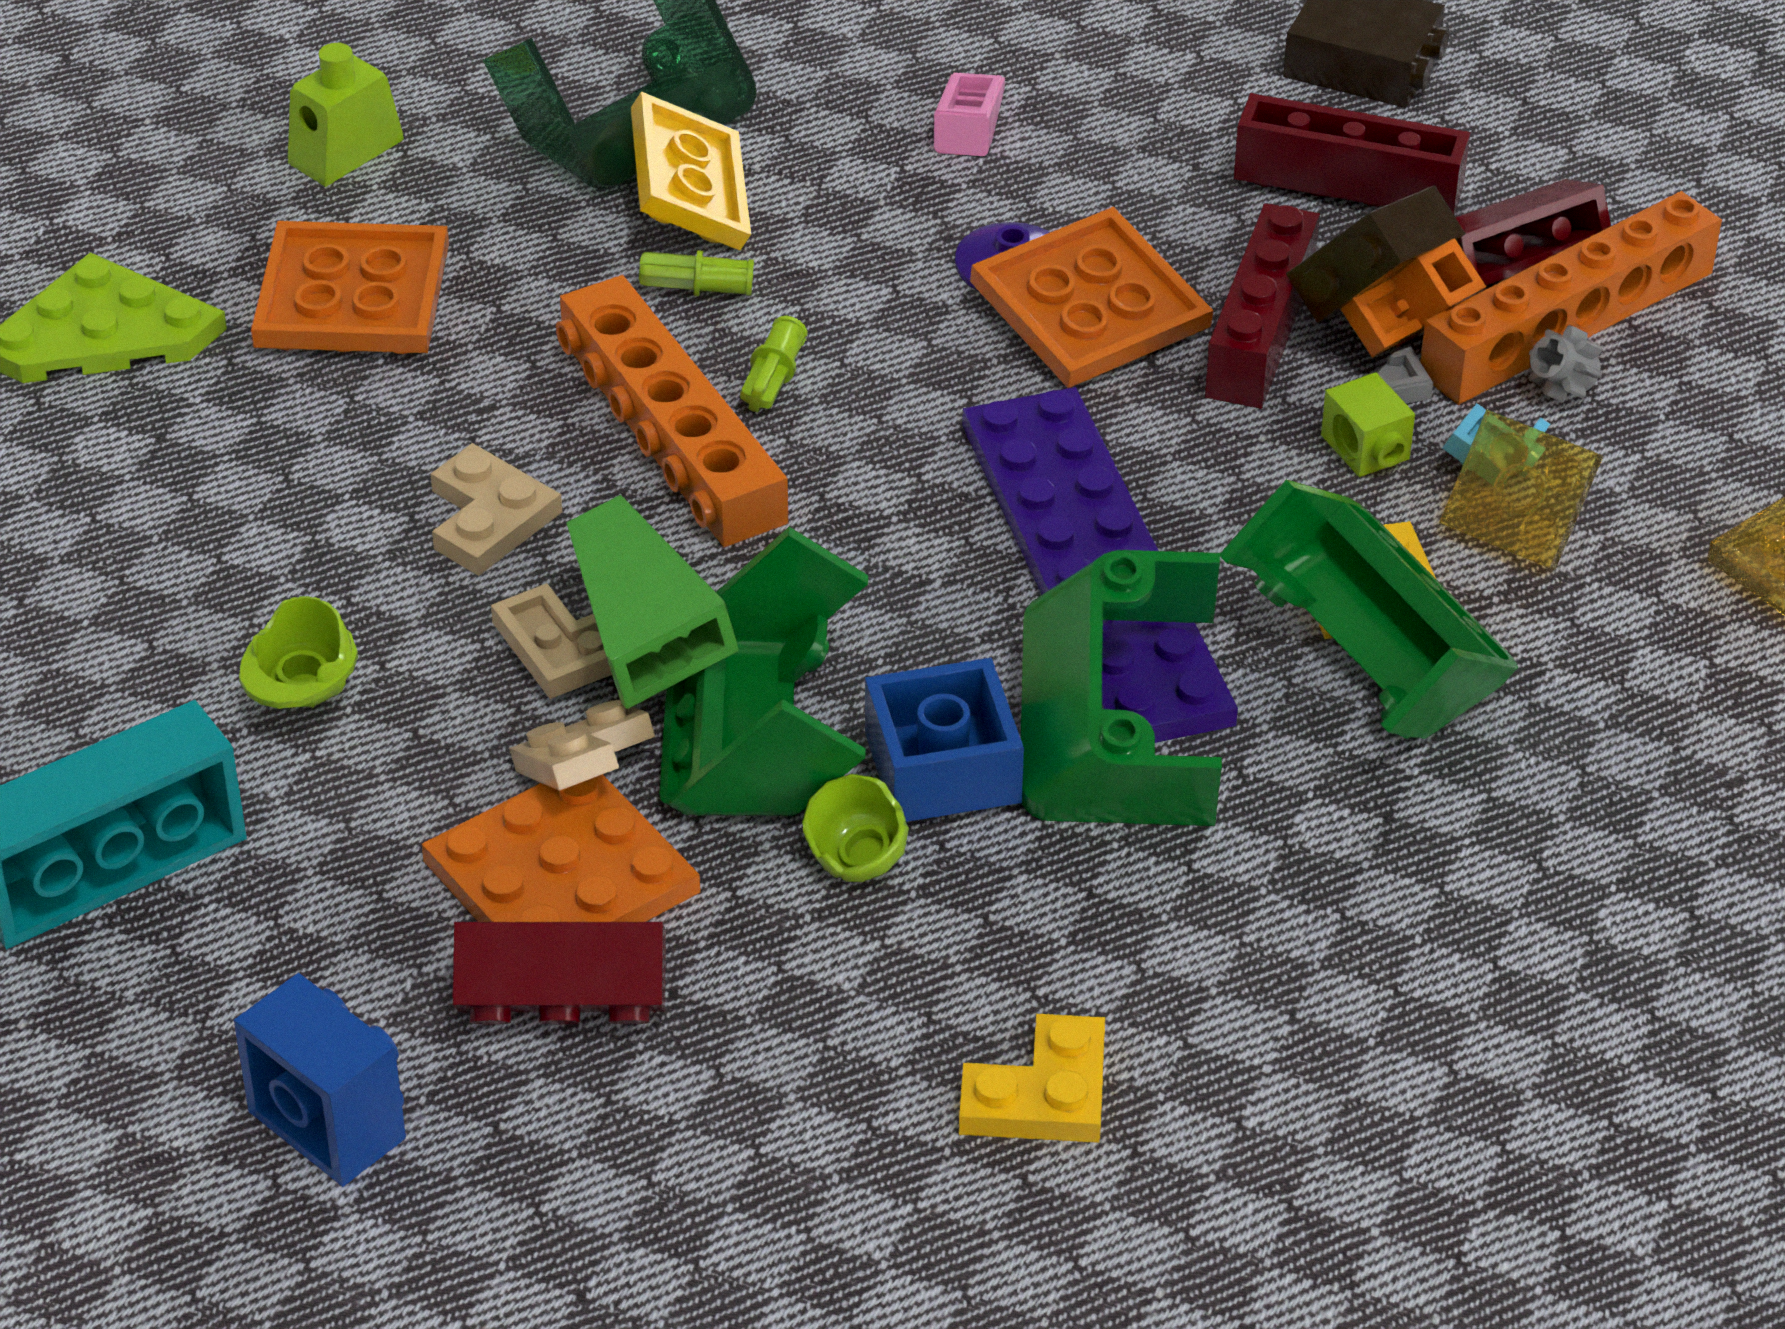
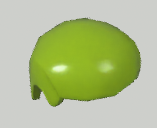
M848 774L827 781L809 798L802 821L803 833L813 856L825 871L835 878H842L845 882H864L883 875L905 854L909 827L906 824L903 809L887 785L878 778Z

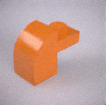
M1454 238L1418 257L1391 279L1353 298L1341 308V311L1373 358L1393 346L1397 348L1423 333L1426 319L1478 294L1486 288V285Z

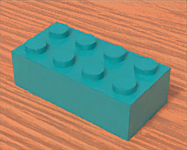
M195 699L0 785V941L6 950L247 839L233 746Z

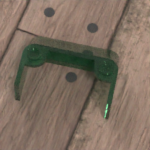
M653 0L665 25L651 32L645 38L642 45V60L652 82L576 124L532 38L494 53L482 60L524 141L587 185L597 189L608 188L637 174L631 106L641 92L722 125L746 113L753 106L757 94L755 80L715 0Z

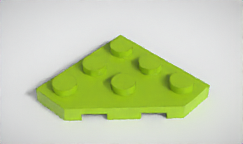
M90 252L0 324V373L21 383L47 380L46 371L81 366L83 375L131 369V359L165 355L166 364L190 361L227 330L225 311Z

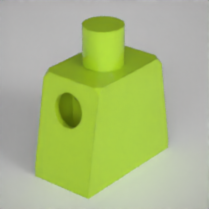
M330 43L323 46L319 50L320 69L294 83L290 90L288 164L325 187L404 140L388 78L382 71L353 55L352 48L344 43Z

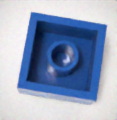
M992 657L865 677V735L879 778L887 785L894 798L899 802L906 822L1022 803L1024 747Z
M298 972L234 1019L248 1112L339 1185L344 1187L406 1139L402 1108L404 1097L400 1090L397 1067L398 1049L392 1038L382 1028L376 1025L369 1027L352 1014L335 992L327 988L321 990Z

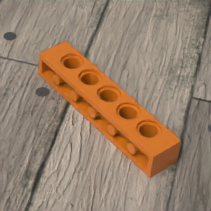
M1680 191L1426 319L1420 362L1431 378L1433 386L1457 405H1460L1531 368L1529 352L1545 336L1547 329L1563 335L1567 326L1571 325L1588 333L1587 338L1712 274L1722 219L1683 191Z
M622 274L560 295L561 321L556 323V334L563 351L567 355L573 354L582 365L590 386L594 389L599 387L609 400L610 408L615 418L619 422H626L635 433L642 453L646 457L653 456L663 470L665 480L673 492L680 491L690 504L692 514L701 528L708 527L724 548L789 524L788 478L625 276Z

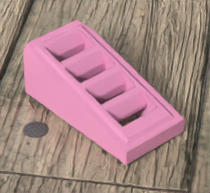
M969 73L951 74L934 113V149L937 153L985 156L988 153L1005 89V77Z

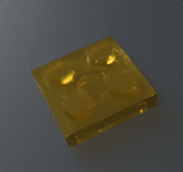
M1486 409L1439 523L1556 570L1603 456Z

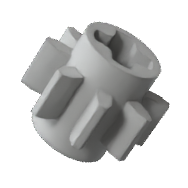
M1571 325L1567 326L1563 335L1547 329L1545 336L1530 350V365L1533 372L1528 378L1529 381L1544 387L1543 395L1563 402L1569 392L1583 399L1586 397V391L1596 383L1598 378H1601V365L1598 356L1603 349L1601 346L1587 340L1588 333Z

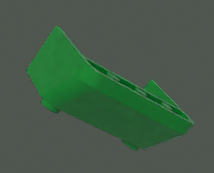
M1286 479L1220 553V557L1227 564L1253 570L1259 576L1254 582L1255 586L1276 606L1283 608L1288 602L1296 607L1306 609L1383 689L1379 694V699L1385 708L1380 712V716L1383 719L1380 724L1388 733L1398 734L1405 739L1410 737L1427 739L1499 689L1518 669L1516 661L1501 644L1379 520L1349 497Z
M788 527L716 591L725 601L739 651L666 689L659 791L660 799L663 803L684 815L794 816L802 810H806L809 798L827 781L844 776L865 759L866 748L794 706V682L806 672L811 673L822 664L829 649V642L827 640L828 619L868 585L867 574L793 528Z
M1142 550L1111 551L1100 556L1028 605L1023 620L1020 738L1024 747L1021 804L1032 816L1045 821L1215 826L1222 757L1155 755L1154 731L1144 717L1127 710L1102 709L1103 620L1214 623L1220 553Z

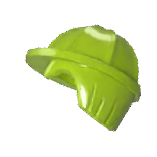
M310 596L293 597L282 601L264 629L260 630L253 637L241 660L239 681L247 696L261 705L278 709L293 707L314 708L316 705L342 692L346 679L354 671L358 659V651L351 632L346 629L336 608L326 601H321L320 598Z

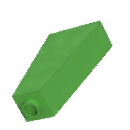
M622 495L566 522L619 698L626 709L739 651L725 601Z

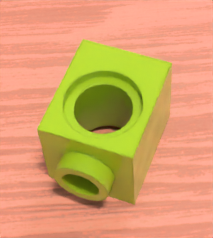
M1375 372L1325 390L1321 436L1358 477H1362L1410 459L1415 413Z

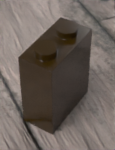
M1307 0L1287 32L1283 77L1407 108L1416 90H1424L1431 76L1434 59L1442 60L1446 52L1450 30L1443 27L1445 5L1426 0Z
M1434 185L1369 212L1288 271L1286 275L1318 323L1342 312L1341 308L1353 298L1391 279L1418 257L1454 238L1457 241L1466 233Z

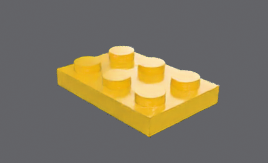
M641 92L631 106L640 211L648 214L660 223H671L697 233L708 242L722 243L741 250L751 236L739 131Z

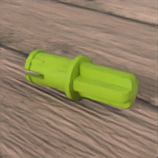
M697 250V256L644 252L640 258L639 281L641 285L649 287L694 290V296H699L700 291L736 293L751 296L754 260L704 257L701 250Z
M780 316L775 319L764 345L757 347L750 358L752 369L740 391V398L749 403L748 409L753 412H759L761 408H771L782 385L789 382L796 372L795 359L801 346L806 341L805 338L808 335V331L805 325L794 317Z

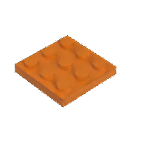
M1114 206L977 262L971 267L970 282L1067 388H1071L1208 329L1212 323L1214 310Z
M277 221L251 328L253 348L335 350L339 352H394L397 354L428 353L449 248L448 226Z
M603 774L560 791L540 783L422 843L423 862L478 922H646L700 893V874Z

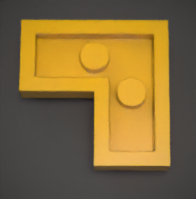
M1036 1014L1033 1066L963 1063L959 1135L1100 1143L1105 1017Z

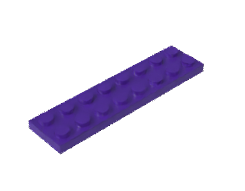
M1076 387L963 408L962 427L1041 595L1108 552L1115 550L1159 551ZM1103 620L1102 709L1127 710L1141 715L1152 726L1155 743L1236 726L1238 707L1195 623Z

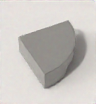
M1411 347L1391 353L1387 357V363L1377 372L1406 404L1431 399L1433 382Z

